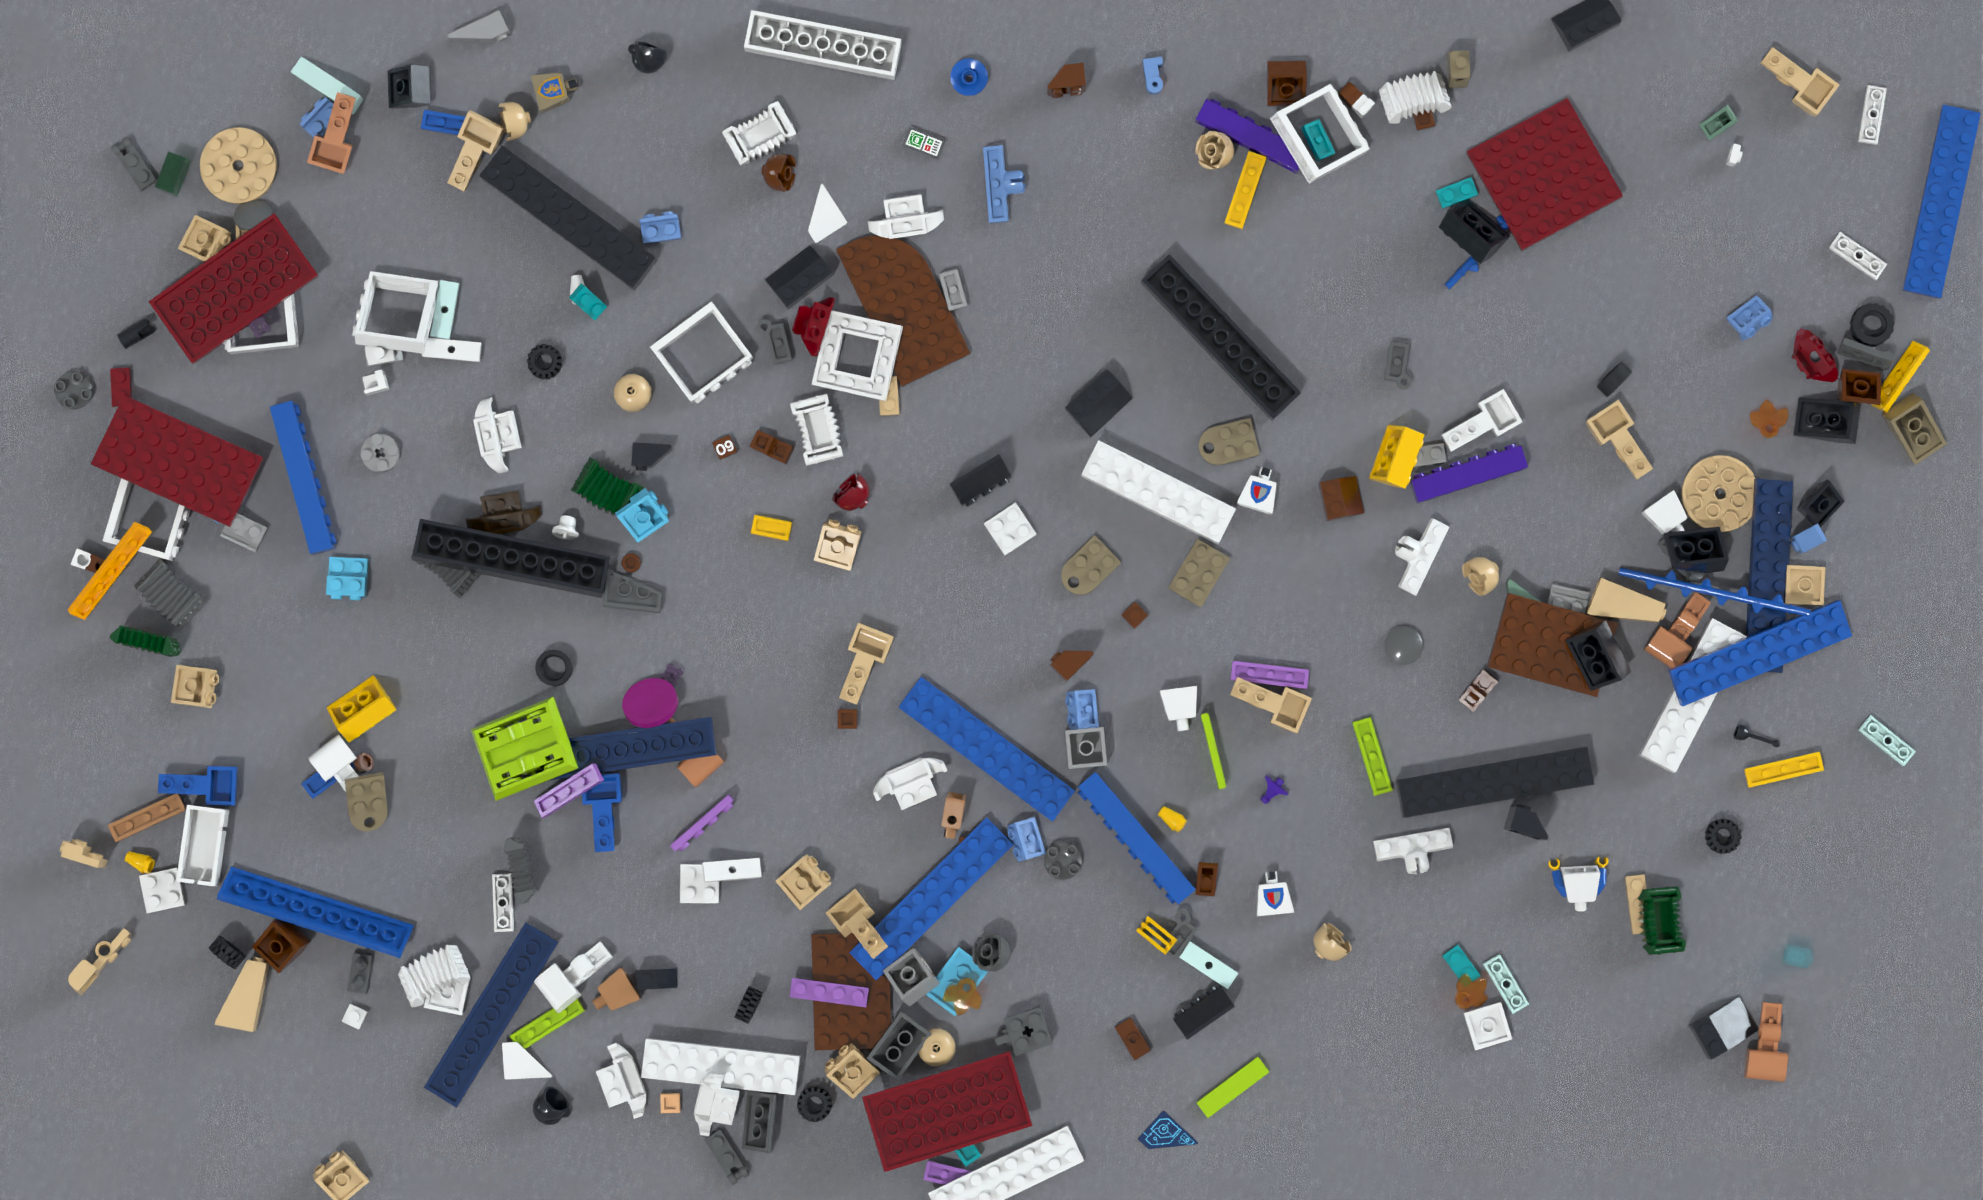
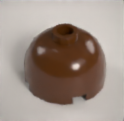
M775 154L762 166V175L766 184L771 189L786 192L792 188L796 173L792 174L793 167H796L795 158L789 154Z

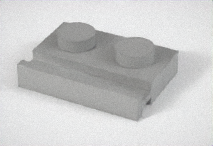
M237 513L231 528L225 525L220 536L256 552L267 527Z
M1551 584L1547 604L1585 614L1590 592Z

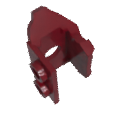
M834 297L814 302L810 308L807 307L808 305H801L798 308L792 331L794 334L801 335L802 341L811 356H818L820 351V345L832 307L834 306Z
M1801 328L1797 331L1791 356L1792 359L1797 361L1798 369L1801 372H1805L1807 375L1805 377L1808 380L1812 378L1824 382L1833 383L1838 379L1837 364L1834 357L1825 349L1822 340L1809 330ZM1813 351H1816L1821 358L1819 362L1811 360L1810 355Z

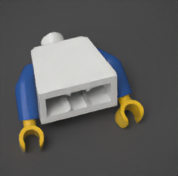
M1597 857L1595 859L1596 865L1561 867V871L1558 869L1560 861L1557 858L1558 865L1556 867L1551 866L1549 860L1548 866L1553 870L1554 886L1562 897L1567 898L1569 903H1575L1576 911H1585L1586 902H1594L1596 896L1606 886L1607 869H1605V866L1608 864L1607 857L1604 858V864H1601L1599 862L1600 858Z

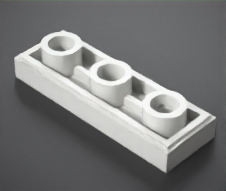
M1867 85L1858 142L1872 145L1878 144L1887 88ZM1870 112L1875 113V117H1871Z
M1841 232L1837 234L1828 247L1875 281L1887 266V263ZM1856 253L1861 255L1860 259L1856 257Z
M428 338L422 357L480 362L482 343ZM451 347H455L453 353H449Z
M760 858L702 863L704 883L762 877ZM729 868H732L734 873H730Z
M512 873L492 874L494 932L514 931L513 884L511 882L512 877H510ZM501 899L506 901L505 906L500 905Z

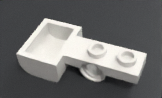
M1504 389L1477 404L1481 410L1480 414L1441 435L1450 452L1491 429L1497 438L1522 423L1520 416Z
M339 734L308 757L325 782L334 776L344 791V779L359 777L350 765L357 758Z
M599 942L587 953L577 956L564 971L557 964L551 965L535 979L534 983L555 1011L560 1013L581 996L576 987L611 960L613 956L603 943Z

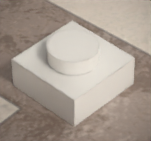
M1733 144L1730 147L1726 165L1733 167L1737 162H1740L1743 153L1740 151L1741 145Z
M349 1004L342 1022L360 1029L368 1011Z

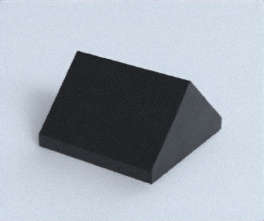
M1827 479L1821 482L1796 510L1813 525L1818 524L1821 528L1845 501Z

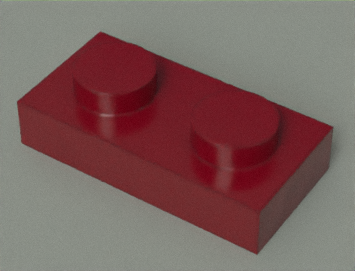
M131 368L110 369L112 407H118L124 395L132 399Z

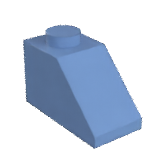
M1818 524L1791 537V545L1795 552H1799V554L1827 541Z

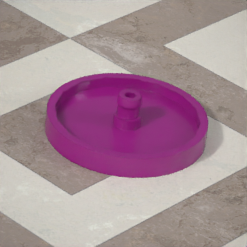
M648 678L635 683L628 689L622 701L623 712L627 720L641 728H652L667 722L674 715L678 707V696L674 687L668 681L660 678Z

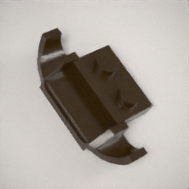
M515 490L480 496L483 515L477 518H465L467 528L503 534L521 531L531 526L542 516L541 505L529 509L522 508L519 492Z

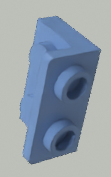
M327 97L319 99L314 105L315 108L310 113L307 112L303 115L300 125L313 138L315 134L325 136L334 104Z
M672 211L664 212L662 216L657 217L654 214L644 215L643 219H639L643 244L681 239L679 218Z
M1756 295L1729 315L1727 322L1739 333L1740 339L1744 341L1747 338L1753 337L1762 327L1768 326L1773 316L1771 309Z
M1095 689L1066 692L1065 704L1068 708L1067 723L1070 730L1098 728Z
M1035 817L1007 825L1008 837L1013 844V854L1018 862L1046 854Z

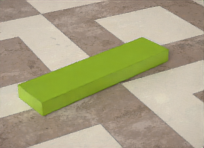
M1208 713L1201 714L1200 717L1218 790L1226 788V783Z
M1371 717L1352 722L1373 795L1376 796L1393 791Z
M577 998L562 1012L557 1013L553 1008L510 1035V1038L513 1042H517L526 1049L586 1010Z
M1257 1056L1196 1103L1206 1117L1209 1118L1268 1074L1269 1070Z

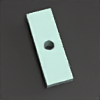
M440 280L431 337L450 340L459 283ZM447 307L448 312L442 313V309Z
M1871 715L1868 716L1858 729L1859 732L1901 766H1905L1916 752ZM1886 737H1888V738L1890 739V743H1889V744H1886V743H1885V738H1886Z
M1190 941L1179 957L1227 989H1229L1238 975L1236 971ZM1206 962L1212 963L1210 969L1205 967Z
M1500 954L1483 963L1512 1014L1529 1005ZM1506 980L1509 982L1507 988L1503 986V982Z

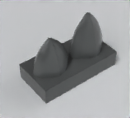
M353 953L347 991L367 994L373 960L372 955Z

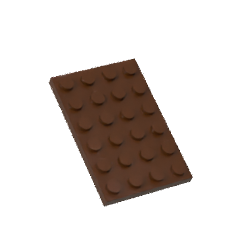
M1507 593L1487 667L1597 697L1600 688L1593 691L1590 690L1565 640L1589 626L1605 620ZM1606 620L1614 636L1618 623Z
M841 933L811 934L813 981L869 988L866 1007L813 1000L815 1051L840 1050L842 1046H849L851 1043L858 1049H873L891 1025L890 981L884 973L875 980L849 953L859 943V940L853 933H850L846 938Z

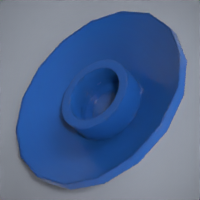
M972 58L958 61L952 68L950 74L951 84L959 94L974 96L986 87L988 72L980 61ZM968 75L973 77L970 82L965 79Z

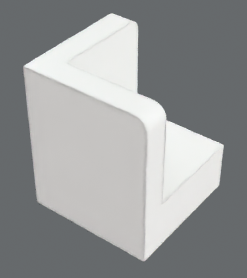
M382 369L374 371L375 374L362 378L365 387L364 393L367 396L389 390L385 371Z

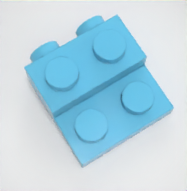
M646 488L630 498L631 502L616 512L618 519L637 542H640L669 522L667 508L663 503L659 505L656 502L658 500L656 494L652 490L648 492Z
M329 557L326 595L331 596L330 599L342 600V596H350V600H361V597H367L369 559Z

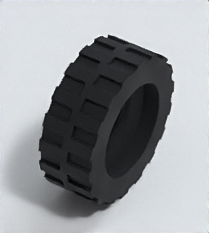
M1878 303L1863 305L1855 311L1850 320V331L1853 338L1858 343L1871 347L1878 346L1889 339L1894 331L1893 326H1895L1893 315H1891L1889 309H1886L1883 305H1878ZM1872 315L1880 319L1881 329L1878 333L1869 334L1863 329V321L1867 316Z

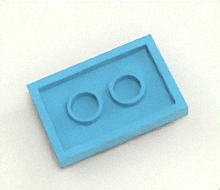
M958 947L936 976L940 984L926 995L956 1016L988 971L979 969L978 965L974 964L972 956Z

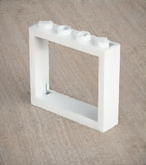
M1331 84L1278 111L1270 118L1309 184L1361 157L1370 149L1367 140L1362 137L1357 124L1350 117L1347 107L1343 105L1339 99L1338 92L1333 89ZM1324 96L1354 146L1355 151L1319 170L1286 115Z
M370 271L368 280L366 279L364 282L365 294H361L360 297L361 309H358L356 313L357 325H353L352 336H355V343L358 345L424 354L435 311L439 288L438 281ZM376 288L427 295L416 339L365 331Z
M294 294L284 300L288 341L236 347L235 336L223 343L225 350L230 354L299 347Z
M712 301L650 346L692 404L694 402L700 403L706 398V393L710 390L714 392L719 389L721 382L725 379L729 381L737 375V370L740 368L744 370L752 364L751 360L754 359ZM713 313L745 357L692 395L661 351Z
M123 479L120 481L103 538L104 542L117 545L120 541L116 539L132 486V483ZM179 505L165 553L143 546L139 548L138 552L173 561V558L176 557L179 551L177 544L184 535V528L182 527L184 521H187L189 518L190 510Z

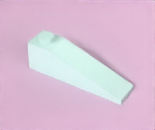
M302 56L291 70L292 74L333 102L337 92L356 97L352 115H354L364 100L358 93Z

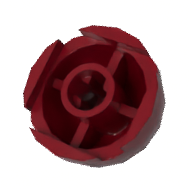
M857 473V476L853 474L839 486L841 489L839 494L835 492L832 497V501L843 510L853 511L858 508L862 509L867 505L870 489L867 481Z

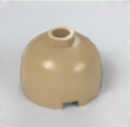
M515 102L500 103L499 108L503 107V112H499L501 124L505 127L504 133L509 135L506 140L511 141L521 138L527 131V123H531L529 112H525L523 107Z
M1209 131L1201 135L1195 149V153L1199 158V164L1206 169L1212 170L1224 168L1228 165L1234 155V145L1231 139L1226 134L1216 131Z
M627 374L621 377L614 387L616 403L628 412L641 411L650 403L652 398V389L649 382L643 376L637 374Z
M1475 557L1463 564L1464 578L1468 576L1471 581L1468 585L1476 594L1485 596L1496 588L1499 581V568L1495 562L1485 557Z
M1324 923L1315 932L1313 939L1316 948L1315 953L1321 959L1325 958L1330 961L1340 960L1351 952L1352 947L1348 940L1344 942L1341 938L1344 936L1342 932L1330 923Z
M941 1028L930 1029L928 1031L932 1035L925 1040L923 1047L918 1052L924 1063L932 1067L946 1065L955 1054V1041L946 1030Z

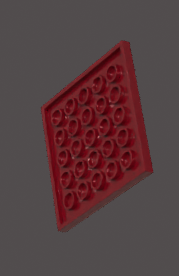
M1568 98L1466 152L1521 251L1623 198V194Z

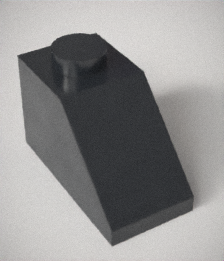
M633 443L631 466L636 467V471H647V468H653L672 451V445Z
M677 968L636 970L637 990L678 988Z

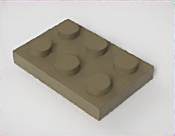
M1197 539L1168 589L1201 608L1230 558Z

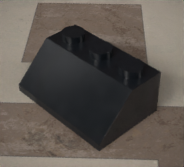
M1585 0L1551 18L1568 52L1612 30L1622 22L1614 5L1609 0Z
M1469 199L1449 210L1439 225V228L1446 236L1454 240L1460 248L1464 249L1480 264L1490 259L1510 238L1506 231Z
M809 245L767 277L765 281L789 310L831 278L833 272Z
M1106 369L1065 407V411L1092 437L1133 398L1115 376Z
M1000 454L951 482L950 488L961 506L966 504L969 507L977 502L975 498L980 495L985 497L993 492L992 488L999 485V487H1002L1009 483L1011 474Z
M1606 620L1589 626L1565 640L1591 691L1621 681L1631 672Z
M1523 804L1510 807L1504 830L1540 841L1548 840L1549 836L1536 812L1531 811L1532 807Z
M1213 986L1206 991L1207 996L1202 999L1197 997L1190 1002L1191 1007L1186 1010L1181 1008L1174 1013L1176 1017L1173 1020L1187 1040L1235 1007L1221 986L1218 988Z

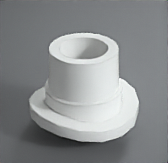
M561 516L559 524L553 527L552 534L562 540L578 538L579 533L575 531L576 519L571 516Z

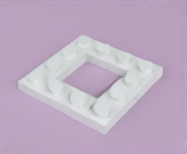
M831 311L820 345L812 385L886 401L903 326ZM844 333L879 341L870 378L836 370Z

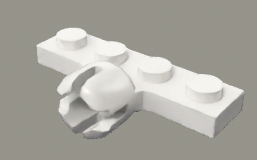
M1430 518L1419 541L1409 536L1400 538L1398 543L1406 548L1396 546L1395 554L1406 560L1408 566L1398 585L1399 588L1412 595H1417L1449 529L1447 525Z
M1449 828L1373 841L1377 861L1403 858L1409 874H1417L1416 864L1419 866L1420 874L1428 871V853L1453 848Z

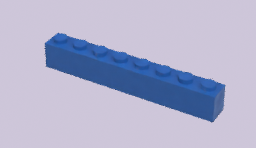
M292 400L270 406L309 552L311 555H316L335 549L334 544L337 542L334 533L330 532L329 526L332 525L330 516L325 514V498L320 496V480L315 478L314 471L316 470V465L309 456L311 447L309 441H305L304 438L306 429L304 423H300L299 420L301 415L300 407L298 404L295 405V402Z
M1096 772L1078 786L1080 791L1077 793L1084 801L1088 799L1091 802L1092 806L1090 808L1097 816L1099 814L1105 819L1103 821L1104 825L1109 830L1114 829L1117 833L1116 839L1122 845L1126 843L1130 848L1128 853L1134 860L1138 858L1143 863L1140 867L1147 875L1151 873L1155 877L1153 882L1159 889L1163 887L1166 890L1167 894L1165 896L1172 904L1174 902L1180 904L1196 890Z

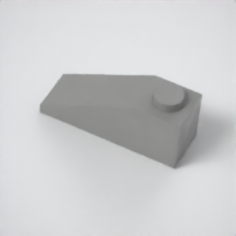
M498 10L447 35L452 42L497 41L499 43L508 39V35H511L501 12Z

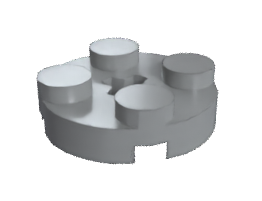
M374 434L363 443L361 448V459L365 466L374 472H385L393 469L400 458L397 442L385 434ZM383 448L385 456L377 458L376 450Z

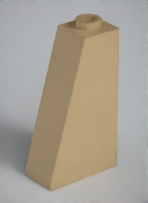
M1600 578L1585 614L1593 617L1657 623L1660 619L1663 620L1667 609H1664L1665 603Z
M253 956V960L249 959L246 961L215 1021V1025L250 1032L256 1031L269 964L264 962L263 958Z

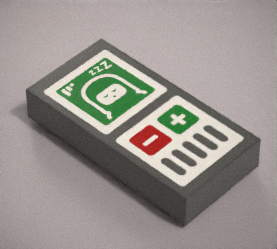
M909 127L903 146L939 159L945 141Z

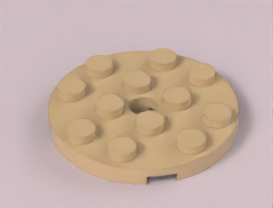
M230 128L219 132L206 144L200 159L201 177L208 190L220 200L234 204H242L262 197L272 186L277 171V159L270 143L259 133L247 128ZM235 161L243 162V168L240 171L234 170Z
M1717 455L1701 460L1689 470L1682 484L1681 498L1687 515L1701 528L1720 527L1721 532H1728L1741 527L1752 517L1754 474L1743 462L1730 456ZM1717 489L1724 490L1725 497L1723 499H1717L1715 496Z

